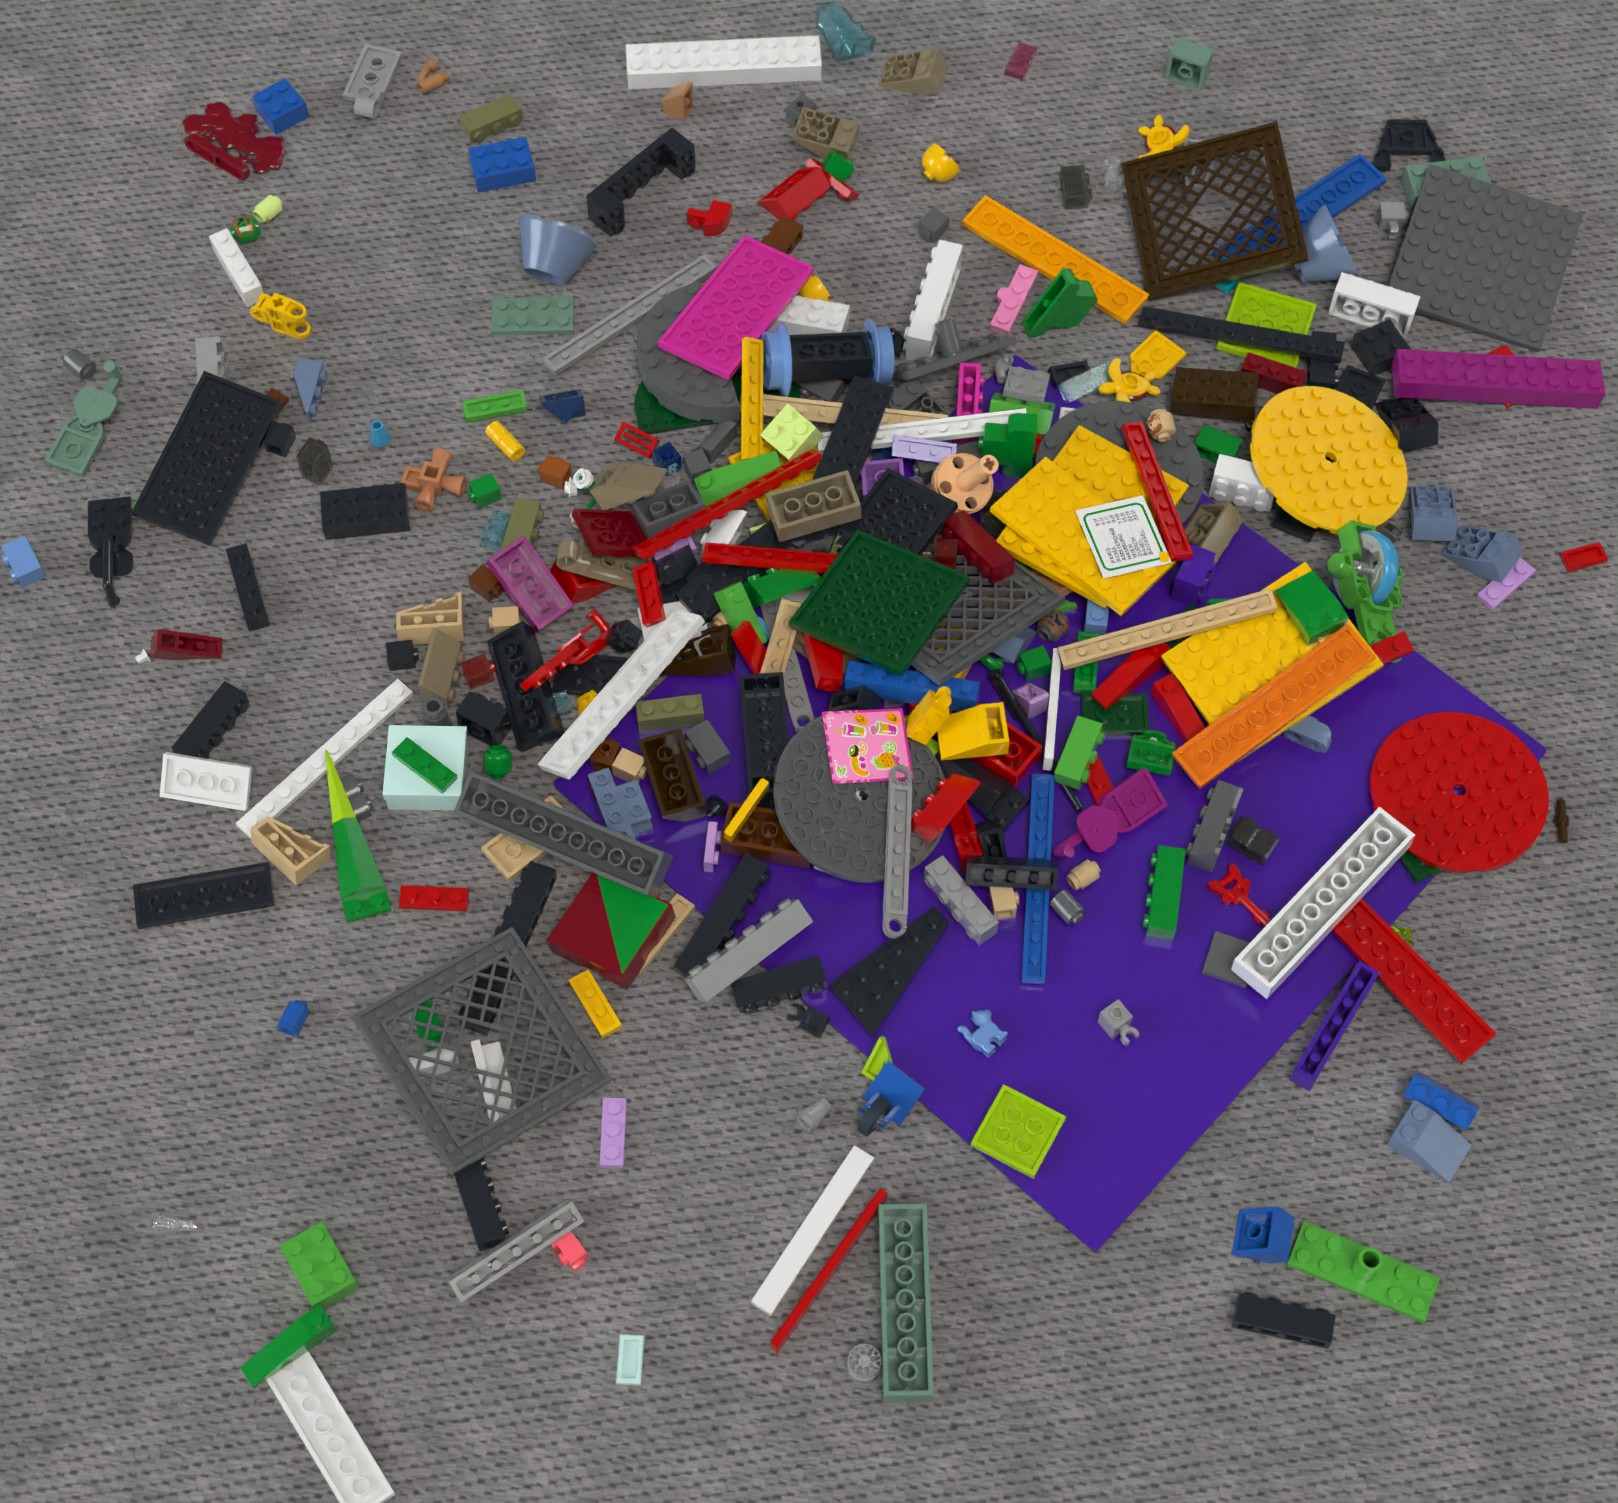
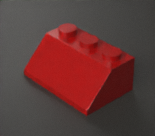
M819 166L799 168L761 198L758 204L778 220L782 216L794 220L798 217L797 214L801 210H806L812 206V201L823 197L826 194L825 191L831 186Z
M954 773L948 779L944 777L936 786L939 789L935 795L931 792L923 802L926 805L923 810L918 808L912 815L911 830L930 845L981 782Z

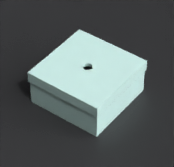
M389 725L383 784V799L386 800L388 809H455L466 783L469 749L467 726ZM406 737L457 774L458 779L443 794L393 757L392 751Z

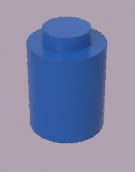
M299 1000L289 1002L276 1026L277 1029L282 1033L297 1037L310 1013L307 1009V1004Z

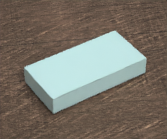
M620 1334L616 1384L641 1386L644 1335Z

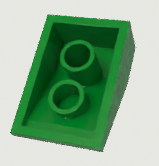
M1313 570L1274 591L1307 646L1340 630L1348 622L1349 617L1338 599Z

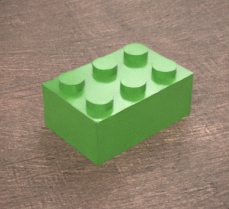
M323 1221L279 1245L313 1308L320 1304L325 1309L359 1290L354 1277Z

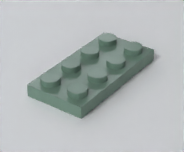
M573 297L492 298V336L573 334Z

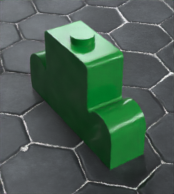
M1014 413L1008 417V424L985 423L984 435L979 436L978 449H982V457L985 455L994 456L998 461V465H1003L1002 471L1004 475L1023 478L1032 468L1038 414Z

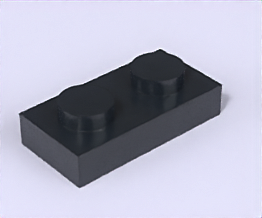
M1087 360L1050 366L1048 369L1054 388L1088 383L1094 378Z

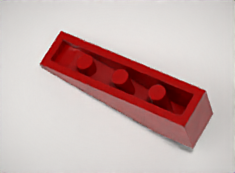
M1165 643L1136 650L1091 693V697L1102 707L1108 709L1164 668L1166 664L1161 659V655L1171 648Z
M1172 673L1153 683L1150 696L1184 743L1205 729L1184 689Z

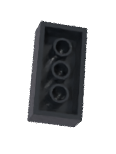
M405 483L320 492L322 529L326 540L410 531L408 495Z

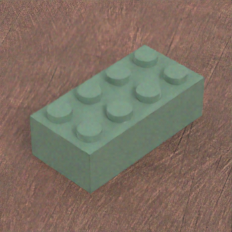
M1482 156L1405 166L1401 179L1411 211L1414 210L1429 164L1491 184Z

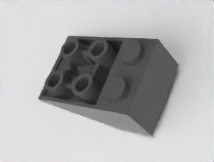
M916 378L905 381L895 389L888 405L890 409L944 414L951 417Z

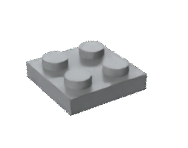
M1010 366L1003 396L1044 404L1050 373Z

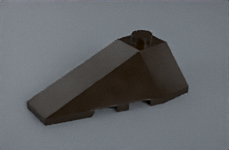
M720 625L701 631L702 635L689 640L660 675L718 676L735 672L736 656L729 625Z

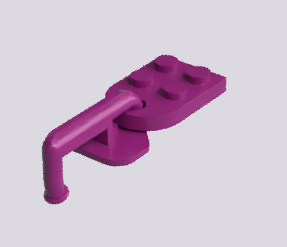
M1141 768L1106 792L1101 798L1099 806L1092 805L1082 811L1076 819L1079 831L1055 846L1051 850L1052 856L1071 858L1075 853L1073 847L1084 840L1092 851L1103 852L1115 844L1118 833H1125L1135 829L1167 807V802L1147 768Z

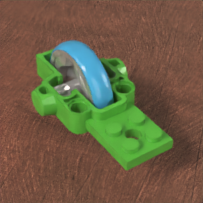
M1351 520L1337 530L1341 548L1339 552L1330 556L1327 567L1329 573L1333 575L1335 591L1347 608L1354 609L1359 633L1370 646L1396 635L1391 611L1402 604L1399 585L1403 579V571L1399 567L1395 546L1389 538L1376 532L1375 525H1367ZM1399 658L1397 660L1392 661L1391 663H1397L1402 659Z

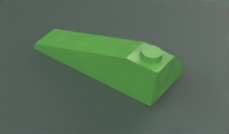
M772 451L713 469L695 478L694 481L705 506H708L776 469L782 463L777 452Z

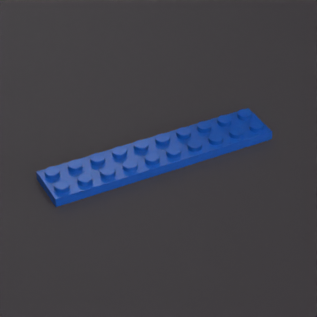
M1357 155L1295 196L1302 229L1321 206L1326 205L1333 219L1384 185L1387 178L1363 155ZM1276 209L1271 212V214L1278 217ZM1267 217L1262 225L1270 228L1275 220ZM1278 224L1274 231L1282 234L1280 224ZM1251 225L1244 231L1250 233L1255 225ZM1259 228L1254 236L1262 239L1267 231ZM1239 233L1234 241L1242 245L1247 237ZM1271 234L1266 242L1274 245L1279 237ZM1251 239L1246 247L1254 251L1259 243ZM1225 242L1218 248L1222 250L1227 242ZM1231 244L1226 252L1234 256L1239 248ZM1263 245L1259 251L1269 248ZM1213 250L1212 256L1216 258L1219 253ZM1243 250L1239 256L1249 253ZM1223 255L1219 261L1226 260L1229 258Z

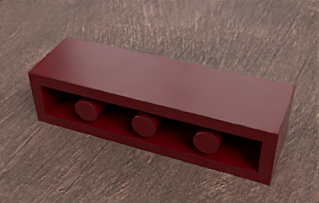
M965 510L950 517L943 526V538L949 541L958 553H961L971 565L977 568L984 578H987L994 584L1014 574L1015 558Z

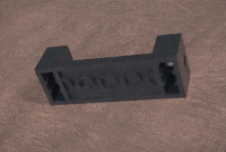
M673 127L586 195L589 220L610 237L616 233H621L625 227L623 201L627 197H632L641 186H646L656 174H661L664 168H667L680 180L691 176L696 169L695 145Z
M783 672L739 675L748 796L760 779L763 778L772 786H769V789L756 807L775 808L773 797L775 769L784 748L789 743Z

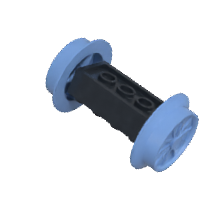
M872 319L865 320L862 332L789 335L785 323L780 322L776 331H764L761 340H764L763 385L766 390H779L783 397H788L792 381L853 379L855 375L889 385L893 378L894 345L890 329L887 326L876 327Z

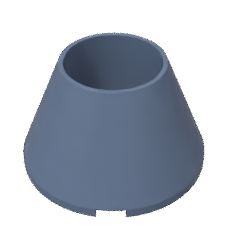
M522 215L519 220L523 270L529 275L544 281L566 284L596 249L598 241L593 242L594 237L590 234L554 219L551 222L541 221V216Z

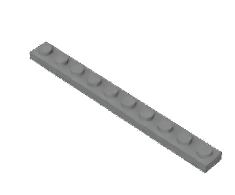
M705 255L700 256L542 358L543 364L554 376L558 375L643 320L649 310L664 296L688 284L702 282L711 276L717 267Z

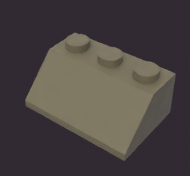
M1231 502L1200 504L1185 526L1184 531L1190 546L1194 544L1216 553L1214 562H1218L1221 554L1228 547L1230 540L1239 530V526L1244 519Z
M434 628L418 688L422 704L430 697H437L444 703L446 709H449L450 702L455 700L456 690L454 686L455 683L460 681L461 671L459 667L460 664L463 665L465 662V652H463L459 641Z

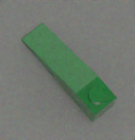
M319 1304L293 1322L243 1364L240 1369L254 1389L337 1332V1330Z

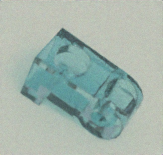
M497 510L493 511L481 534L483 548L497 552L501 551L511 514Z

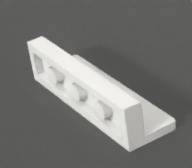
M480 1039L471 1041L477 1069L501 1075L504 1058L500 1043L494 1042L481 1046ZM505 1070L504 1076H508L507 1070ZM478 1074L480 1083H482L483 1075ZM487 1076L484 1087L497 1090L499 1079ZM503 1080L501 1091L513 1094L510 1082ZM483 1092L485 1103L493 1106L496 1095ZM499 1096L497 1107L509 1110L512 1099ZM487 1109L490 1119L492 1110ZM496 1111L493 1122L506 1114Z

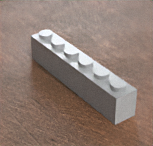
M785 899L777 905L779 909L773 913L770 911L760 918L761 922L756 926L751 925L742 931L743 935L740 938L731 939L724 945V950L720 953L718 951L707 957L708 962L702 966L697 965L688 972L690 975L684 980L699 1002L709 1001L813 922L798 899Z
M565 1200L445 1280L457 1300L462 1303L582 1224L584 1220L573 1202Z

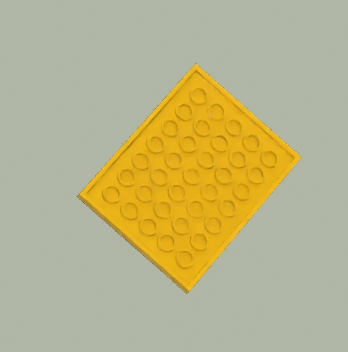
M1079 425L1053 462L1105 503L1143 495L1159 532L1158 524L1131 453ZM1161 470L1176 507L1184 493L1188 490L1189 485ZM1006 526L996 541L1015 559L1105 609L1108 607V605L1010 527Z
M1306 562L1261 590L1271 589L1277 606L1276 612L1194 634L1161 655L1163 662L1209 725L1334 634L1332 633L1307 646L1274 592L1276 589L1312 571ZM1349 619L1347 624L1372 651L1376 659L1239 761L1383 667L1384 664Z

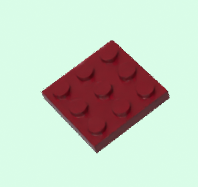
M574 508L572 517L593 555L639 558L634 554L632 547L646 540L631 511Z

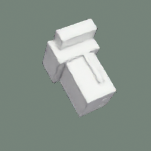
M144 649L140 655L135 657L139 664L147 660L151 661L149 653Z

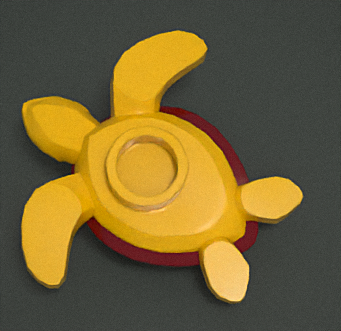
M1158 115L1154 119V126H1151L1150 129L1146 126L1138 129L1141 135L1146 136L1145 145L1149 153L1140 155L1138 158L1177 148L1188 137L1189 127L1184 125L1176 134L1170 126L1162 125L1163 118Z
M1119 358L1114 359L1108 367V374L1113 382H1105L1098 388L1100 394H1113L1116 396V401L1124 402L1142 399L1149 393L1154 396H1158L1161 393L1159 388L1151 383L1155 378L1154 371L1147 372L1145 376L1136 372L1121 373V359Z

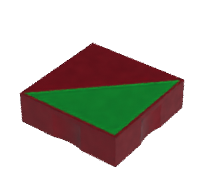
M592 872L548 937L547 942L554 954L578 966L587 967L598 973L601 977L628 990L645 965L649 953L660 942L676 915L671 903L658 897L645 895Z

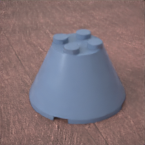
M1326 205L1321 206L1302 229L1309 261L1294 264L1297 271L1301 269L1298 273L1302 282L1339 280L1342 272L1360 277Z

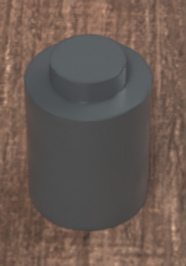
M72 349L65 355L63 364L80 379H89L94 375L95 363L78 349Z
M1066 889L1059 892L1049 904L1068 925L1072 923L1076 925L1084 918L1083 913L1085 909Z

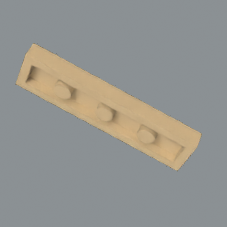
M782 598L760 674L783 672L784 677L797 630L789 627V621L801 606V602Z
M678 893L669 902L672 904L676 917L660 942L649 953L645 965L638 976H641L695 910V905Z

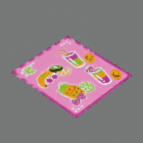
M902 708L822 712L832 782L834 784L888 781L890 771L898 764L908 766L913 776ZM900 771L895 772L897 780H906L904 773Z

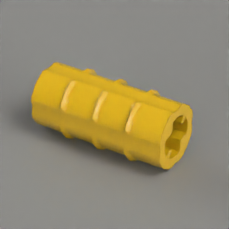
M499 421L492 422L486 428V435L512 462H515L525 454V448L519 443V440H516L512 433Z

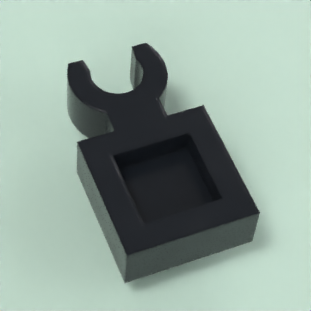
M793 1003L792 1006L798 1009V1014L796 1016L788 1014L787 1017L793 1021H801L799 1028L817 1038H821L831 1018L812 1007H808L805 1012V1008L802 1005Z

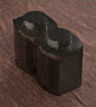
M1241 816L1227 836L1225 843L1235 851L1244 854L1253 862L1264 866L1280 839L1272 830L1260 828L1254 819Z

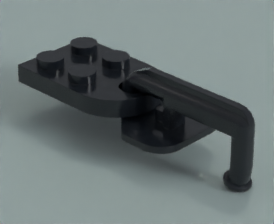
M131 496L88 501V538L92 547L98 551L90 558V572L96 578H103V588L108 599L107 603L111 607H116L120 603V598L114 590V576L126 575L133 569V555L124 548L132 538Z

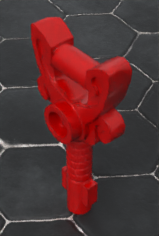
M1231 863L1228 874L1220 881L1208 882V890L1222 897L1221 901L1224 905L1242 903L1254 916L1253 920L1258 925L1262 924L1266 927L1271 921L1269 919L1270 915L1264 909L1261 911L1247 897L1250 893L1251 881L1247 878L1242 879L1241 873L1234 863ZM1234 881L1236 883L1233 888L1225 889L1231 882Z

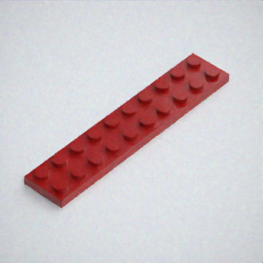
M1362 898L1331 930L1336 938L1359 961L1380 972L1377 979L1461 1064L1465 1063L1496 1036L1497 1033Z

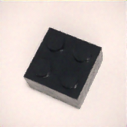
M1390 319L1355 333L1351 344L1352 350L1368 373L1373 375H1379L1392 369L1391 363L1397 349L1411 350Z
M469 691L456 710L458 725L467 726V735L489 746L501 745L511 730L507 708L501 703L489 701L480 693L475 694Z

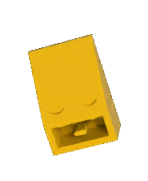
M1003 702L981 704L951 714L937 730L941 760L1008 754L1009 736Z

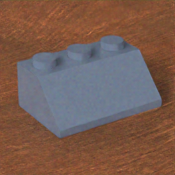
M966 616V619H978V617ZM982 617V619L993 620L990 617ZM1027 627L990 653L999 655L1000 659L1007 663H1015L1018 661L1019 654L1026 651L1037 632Z

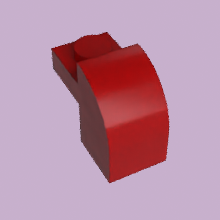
M712 200L708 212L689 208L687 212V225L694 229H704V236L719 235L727 229L730 223L732 204Z

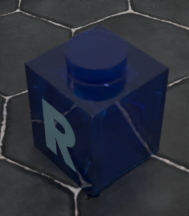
M671 442L652 451L653 465L668 470L663 477L664 479L682 469L681 455Z

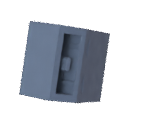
M1410 486L1412 540L1455 541L1458 517L1453 488L1447 486Z
M1462 525L1456 533L1455 541H1450L1441 555L1483 579L1502 582L1521 557L1523 551L1516 534Z

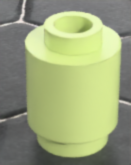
M268 195L255 206V209L252 211L253 215L262 224L269 222L283 210V203L277 196Z

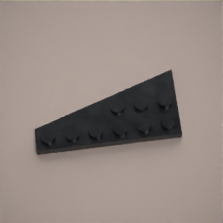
M935 906L907 926L905 933L901 937L891 938L829 985V990L872 1039L949 926V921Z

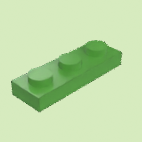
M523 390L462 401L466 423L528 411Z

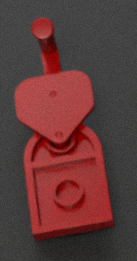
M596 608L589 612L587 618L591 619L603 634L588 644L582 636L594 626L591 624L560 647L557 650L558 655L542 665L520 684L524 691H527L532 686L534 689H537L545 682L544 677L546 680H549L558 673L557 668L561 670L567 664H584L608 646L605 640L611 627L596 611Z

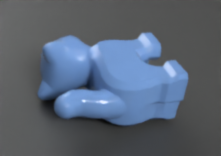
M989 1010L972 1011L973 1016L971 1020L980 1028L972 1034L967 1027L959 1026L958 1032L963 1034L974 1049L990 1058L996 1051V1046L991 1044V1042L994 1041L998 1046H1001L1006 1041L1008 1033L1001 1031L992 1022V1013Z

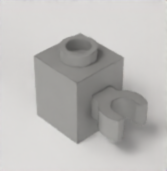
M1380 202L1377 211L1379 230H1388V240H1396V233H1399V230H1403L1404 223L1408 222V210H1405L1404 202Z
M1119 999L1100 1012L1098 1023L1111 1039L1120 1034L1121 1042L1128 1046L1130 1041L1126 1035L1131 1034L1135 1039L1139 1037L1137 1029L1130 1027L1133 1016Z

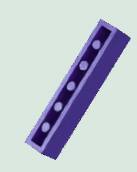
M1361 961L1358 962L1294 1068L1289 1080L1310 1092L1380 973L1379 971Z

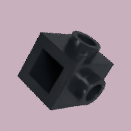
M626 619L612 624L605 643L617 652L625 653L636 648L643 631Z

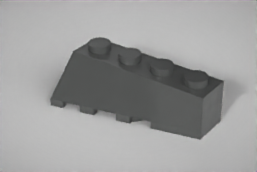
M1218 780L1216 787L1211 786L1207 799L1210 800L1209 805H1204L1200 814V818H1203L1201 825L1196 824L1192 835L1196 837L1195 842L1189 843L1185 855L1189 856L1188 865L1213 873L1241 799L1243 788Z

